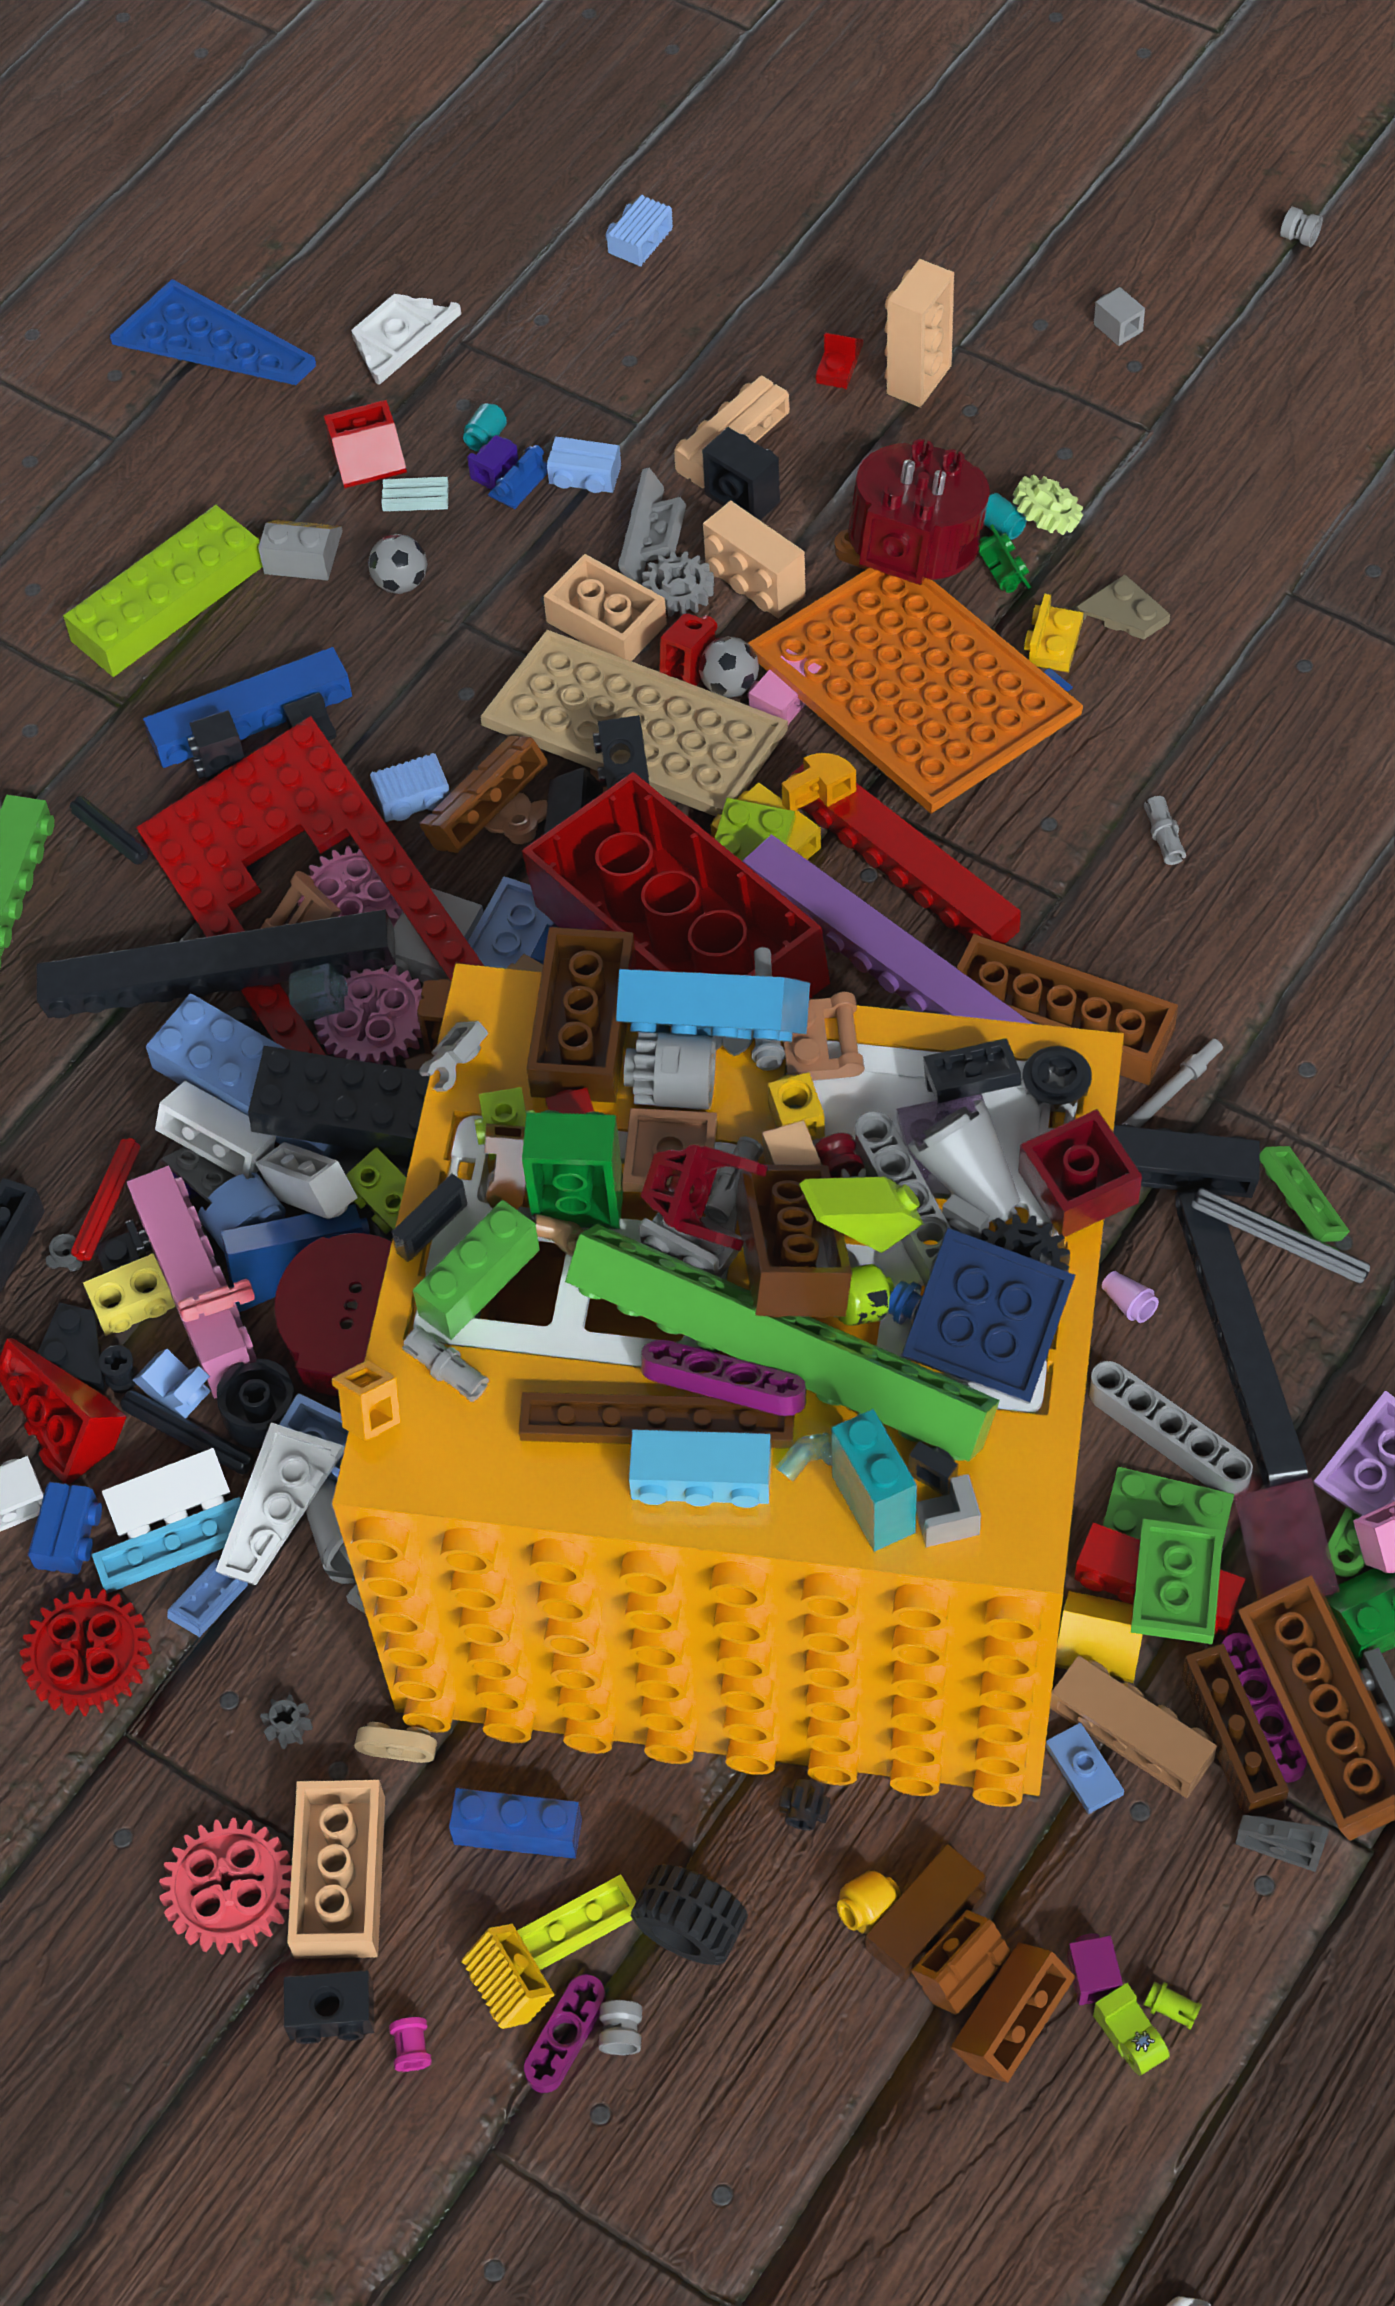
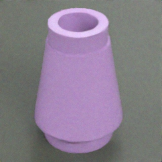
M1117 1271L1109 1273L1102 1283V1289L1130 1321L1136 1320L1139 1323H1143L1154 1314L1158 1307L1159 1301L1154 1296L1152 1289L1119 1274Z

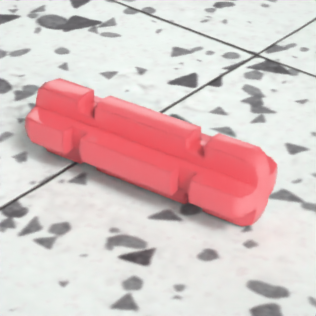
M244 1279L233 1283L234 1287L232 1288L226 1285L198 1294L199 1298L193 1300V1297L180 1300L178 1308L184 1322L198 1319V1314L201 1313L207 1316L235 1307L234 1303L238 1301L240 1305L253 1301L255 1298L250 1281Z

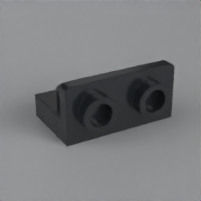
M1007 1038L923 1056L925 1085L928 1092H933L937 1104L1022 1085L1021 1071Z

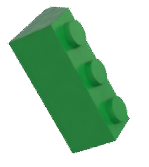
M1374 1568L1323 1592L1357 1664L1361 1663L1364 1652L1379 1647L1381 1653L1395 1648V1573H1384L1382 1570Z

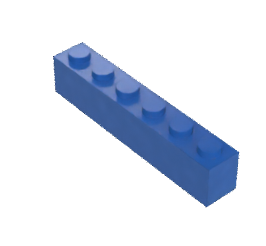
M334 647L150 715L143 718L148 738L162 768H166L193 757L187 738L193 737L190 722L229 710L239 738L242 740L250 735L268 728H274L286 722L283 709L285 705L321 693L325 706H329L352 697L348 674Z

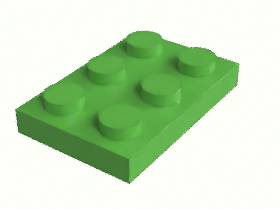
M1118 1467L1103 1526L1140 1539L1143 1519L1222 1529L1224 1541L1234 1494Z
M1143 1519L1130 1633L1207 1644L1213 1643L1223 1542L1222 1529Z

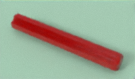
M133 1138L120 1141L71 1248V1255L80 1262L92 1259L141 1150L140 1145Z

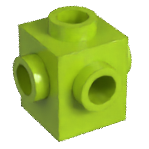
M522 1087L479 1094L482 1118L474 1119L478 1145L485 1144L486 1123L525 1127L526 1112L535 1111L525 1110ZM489 1154L490 1160H495L496 1154Z

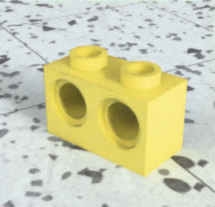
M154 1253L83 1282L105 1336L124 1332L138 1322L162 1316L167 1310L176 1307ZM148 1288H154L152 1291L148 1293H142L144 1290ZM119 1302L115 1307L107 1308L110 1304Z

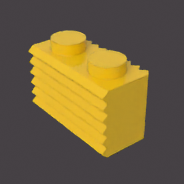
M513 1924L488 1928L462 1958L461 1963L466 1965L465 1970L469 1971L471 1981L478 1987L477 1991L482 1993V1998L487 2000L486 2005L490 2007L491 2016L499 2022L498 2026L502 2029L529 2023L532 2021L531 2018L541 2011L540 2008L550 2001L549 1998L554 1996L553 1991Z

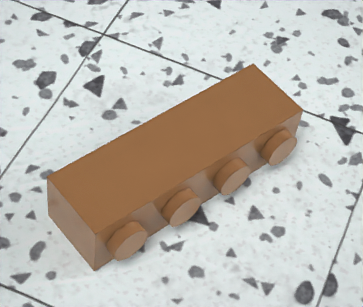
M1078 1655L1052 1691L1051 1710L1074 1725L1081 1722L1089 1735L1186 1799L1214 1761L1217 1745L1213 1743L1212 1738L1206 1732L1196 1727L1189 1728L1178 1720V1717L1172 1710L1163 1705L1156 1706L1143 1698V1694L1138 1688L1127 1682L1122 1684L1109 1676L1107 1669L1096 1661L1090 1660L1088 1662Z

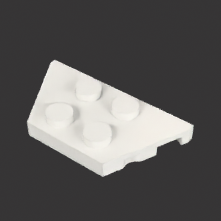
M393 294L352 329L353 340L375 382L380 385L461 315V308L459 304L451 302L449 307L433 305L432 299H415L406 295Z

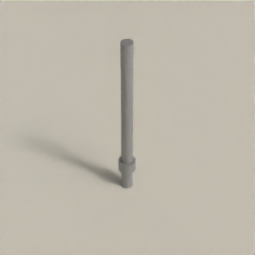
M1213 1038L1197 1054H1191L1180 1064L1181 1069L1123 1124L1133 1125L1136 1128L1144 1125L1191 1079L1196 1080L1207 1070L1206 1065L1223 1050V1045L1220 1041Z

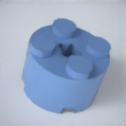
M252 1173L253 1178L249 1179L244 1174L228 1180L208 1197L212 1202L208 1209L205 1211L201 1207L198 1217L200 1222L223 1252L224 1246L221 1231L284 1219L285 1207L257 1173Z

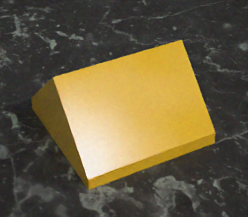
M1069 1591L1062 1616L1055 1667L1068 1670L1079 1655L1088 1662L1093 1660L1100 1663L1107 1669L1109 1676L1114 1679L1134 1683L1143 1634L1130 1633L1133 1605Z

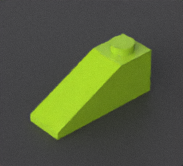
M886 1177L805 1179L799 1184L817 1221L880 1253H883L924 1224L916 1209L920 1206L919 1200L911 1188L906 1184L901 1186Z

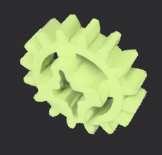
M1032 475L1030 479L1026 476L1023 477L1012 494L1015 496L1013 503L1019 505L1017 511L1023 513L1027 521H1035L1037 528L1048 530L1049 533H1053L1055 529L1061 535H1064L1065 531L1071 533L1083 516L1081 513L1083 506L1076 504L1079 499L1072 496L1068 488L1062 489L1059 486V482L1047 479L1045 476L1041 480L1035 475Z

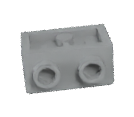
M659 1212L652 1221L644 1218L639 1224L640 1241L642 1244L720 1278L740 1252L678 1232L675 1228L668 1226L664 1222ZM702 1216L701 1221L707 1228L741 1240V1236Z

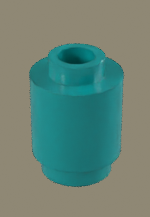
M481 404L464 428L463 440L465 444L478 452L495 435L499 436L507 424L503 410L495 404Z
M993 493L989 496L984 525L991 529L990 526L993 524L1000 535L1006 532L1009 538L1013 540L1022 533L1027 520L1023 513L1017 511V506L1000 494Z

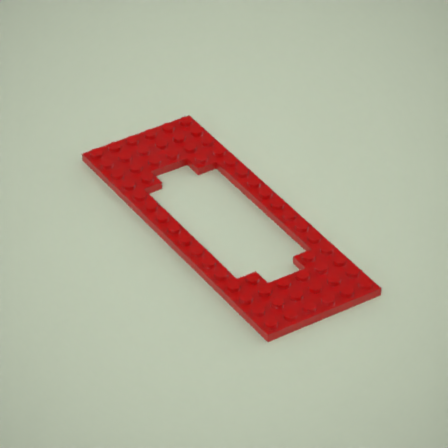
M311 716L136 827L206 937L245 931L232 911L261 893L246 867L305 830L320 854L346 837H352L450 981H452L456 963L484 966ZM279 983L274 986L259 985L246 987L241 990L275 1043L289 1050L326 1055Z

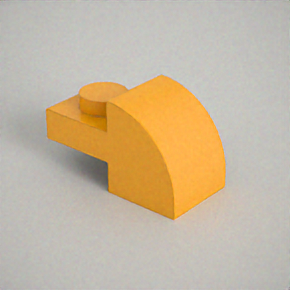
M816 753L803 758L804 771L795 773L782 782V805L787 810L796 811L820 798L828 807L856 792V769L846 759L835 754Z

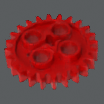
M88 1588L85 1589L83 1598L78 1600L73 1591L69 1592V1602L66 1604L55 1598L54 1605L56 1609L52 1612L41 1608L40 1611L44 1620L42 1622L30 1621L35 1634H25L22 1637L29 1648L20 1650L23 1661H26V1663L21 1665V1669L25 1676H29L26 1682L30 1689H37L35 1693L41 1702L48 1699L52 1710H56L63 1703V1709L67 1715H70L74 1708L79 1706L82 1715L87 1716L90 1705H95L101 1714L104 1712V1702L107 1700L114 1706H119L117 1695L120 1692L130 1697L133 1695L129 1687L130 1682L142 1684L143 1679L137 1670L150 1668L147 1659L143 1656L152 1654V1648L146 1642L151 1636L148 1629L143 1627L146 1623L142 1615H135L136 1610L131 1602L123 1606L124 1602L119 1594L114 1596L109 1602L106 1590L102 1589L95 1599ZM87 1620H90L87 1631V1639L91 1647L86 1650L87 1646L86 1636L84 1633V1624ZM115 1628L109 1636L99 1637V1634L104 1629ZM75 1630L71 1637L59 1639L65 1631ZM86 1654L88 1682L86 1684H82L84 1680V1672L86 1667L81 1656H84ZM113 1665V1668L108 1673L97 1674L102 1666ZM73 1667V1670L68 1675L63 1677L57 1676L63 1668Z

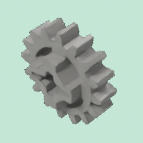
M674 551L670 552L669 559L659 555L658 564L649 562L648 572H643L642 586L665 598V608L668 610L669 617H672L675 611H679L682 616L686 614L688 609L697 613L699 612L698 604L707 606L708 597L714 595V574L710 572L709 563L701 564V559L698 555L693 559H689L688 552H684L681 557H677Z

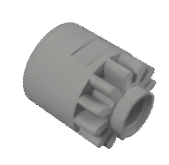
M639 1032L636 1048L626 1049L624 1062V1086L633 1087L634 1104L710 1110L715 1081V1036Z

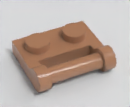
M296 871L290 880L292 885L271 919L267 918L260 929L284 925L302 895L305 898L288 924L338 917L342 911L314 885V881L310 876L301 871Z
M840 992L831 998L809 1000L807 1034H793L792 1042L783 1041L787 1075H800L810 1072L812 1081L855 1077L864 1072V1059L858 1053L853 1015L857 1009L855 995L849 992ZM837 1017L841 1056L829 1059L824 1018Z

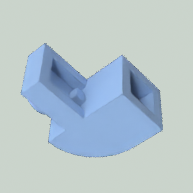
M168 1349L158 1352L132 1379L156 1403L185 1419L211 1391L204 1385L210 1376L202 1368L197 1366L189 1370Z

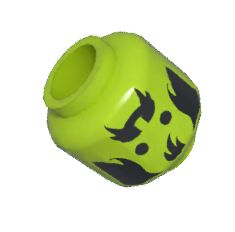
M874 1264L851 1267L852 1278L846 1317H838V1319L848 1326L884 1319L888 1314L890 1295L895 1288L891 1278L885 1276L882 1270Z

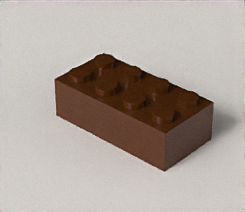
M549 927L527 1063L531 1097L547 1098L555 1096L564 1090H579L587 1087L591 1101L616 1103L627 1029L626 1022L616 1021L619 969L635 970L636 954L633 932Z
M763 1164L768 1166L765 1177L740 1170L736 1212L741 1240L744 1241L743 1251L755 1316L775 1318L783 1316L846 1317L852 1270L844 1234L816 1220L799 1185L805 1179L831 1178L828 1165Z

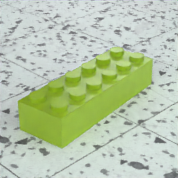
M217 505L213 506L63 615L71 642L112 677L116 676L261 569L263 566L258 549L259 539Z

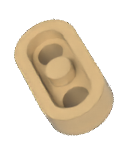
M369 1722L367 1726L358 1729L354 1747L359 1752L369 1756L425 1763L434 1760L437 1741L430 1736L431 1733L423 1728L409 1727L405 1731L391 1729L390 1726L384 1723Z

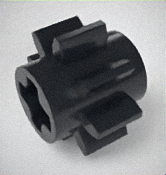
M806 1779L796 1780L793 1789L784 1786L779 1802V1812L786 1814L785 1822L791 1827L805 1831L814 1830L817 1821L826 1823L831 1806L829 1804L831 1798L823 1796L825 1788L817 1782Z

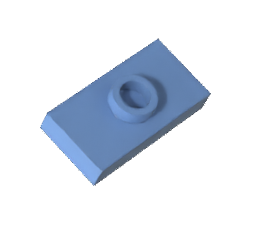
M215 1559L167 1610L169 1620L198 1637L211 1626L248 1586L246 1582L216 1572L219 1563L218 1559Z
M1081 1722L1046 1741V1749L1087 1814L1123 1796V1787Z

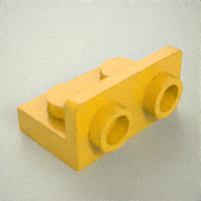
M1044 594L1042 604L1035 605L1032 616V625H1035L1034 631L1028 630L1025 639L1024 650L1030 651L1029 661L1037 667L1051 668L1052 670L1069 673L1084 613L1051 607V594Z

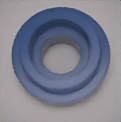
M902 1280L896 1285L890 1295L888 1313L893 1316L894 1322L901 1325L907 1319L914 1320L922 1295H920V1284L916 1282L908 1284Z

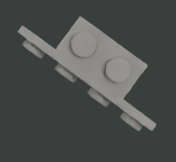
M650 468L642 470L618 563L621 574L639 584L642 582V574L646 562L657 560L659 555L664 558L669 557L670 552L676 551L687 506L681 497L662 501L664 486Z

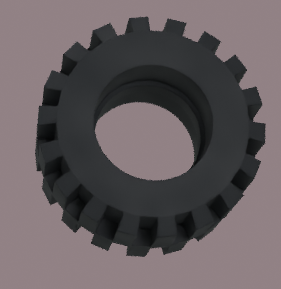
M665 1864L656 1865L653 1868L631 1911V1917L635 1924L654 1942L683 1958L709 1965H720L726 1962L748 1914L740 1901L717 1882L693 1870Z

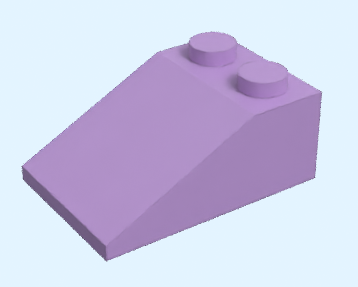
M1384 1391L1314 1480L1315 1485L1360 1517L1395 1501V1397L1387 1391Z

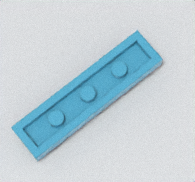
M235 1498L91 1554L104 1590L108 1594L223 1549L240 1507L241 1498Z

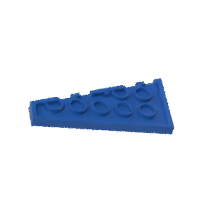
M173 279L110 335L112 345L297 385L316 367L314 356Z

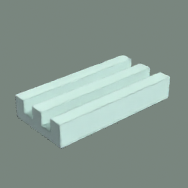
M448 477L383 479V512L448 509Z

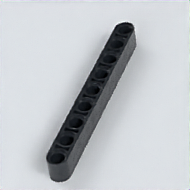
M1213 1185L1201 1187L1218 1194ZM1199 1188L1176 1192L1175 1206L1265 1489L1271 1492L1305 1485L1308 1483L1305 1458L1228 1224L1192 1207V1200Z

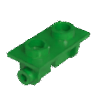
M992 524L990 527L994 535L983 537L979 540L978 552L989 569L1001 563L990 570L999 588L1002 591H1006V593H1012L1021 582H1024L1028 589L1031 588L1025 577L1030 571L1020 555L1014 558L1011 554L1016 549L1006 532L1000 535Z

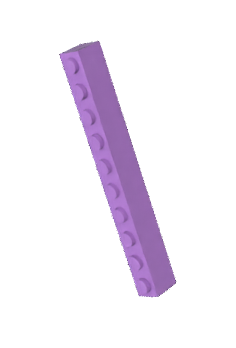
M772 834L742 861L822 927L823 939L829 949L835 953H842L851 960L859 971L867 972L876 978L886 991L890 993L895 992L906 1000L913 1011L1033 1024Z

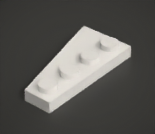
M271 1423L216 1572L256 1586L343 1455L345 1447L341 1444Z

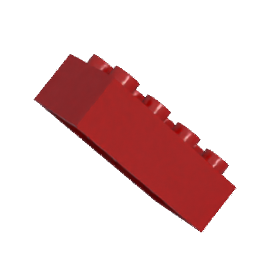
M634 772L522 850L535 906L560 928L633 932L636 954L635 970L755 976L754 951L758 948H768L771 951L772 977H785L809 982V999L830 984L822 927Z

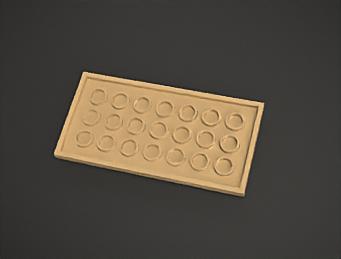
M546 630L481 715V726L507 736L531 737L540 749L597 771L598 767L604 766L602 753L596 754L593 733L599 732L598 721L639 715L650 786L666 798L715 817L718 814L722 815L726 798L737 799L747 790L787 732L788 721L550 630ZM618 750L613 754L612 761L617 764H623L629 760L631 754L626 750Z

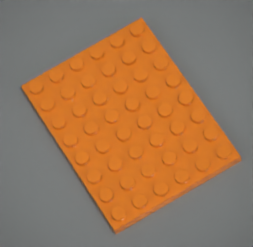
M868 568L748 643L756 653L759 664L765 670L769 671L770 669L798 694L797 698L930 814L1082 715L1083 705L936 582L925 578L921 585ZM789 649L798 655L790 654L786 650ZM781 656L793 662L801 661L804 658L808 659L804 664L805 676L782 659ZM813 663L821 666L816 674L808 670V667Z

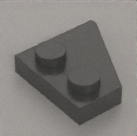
M1243 1815L1235 1844L1316 1872L1329 1829L1321 1826L1269 1819L1258 1815Z

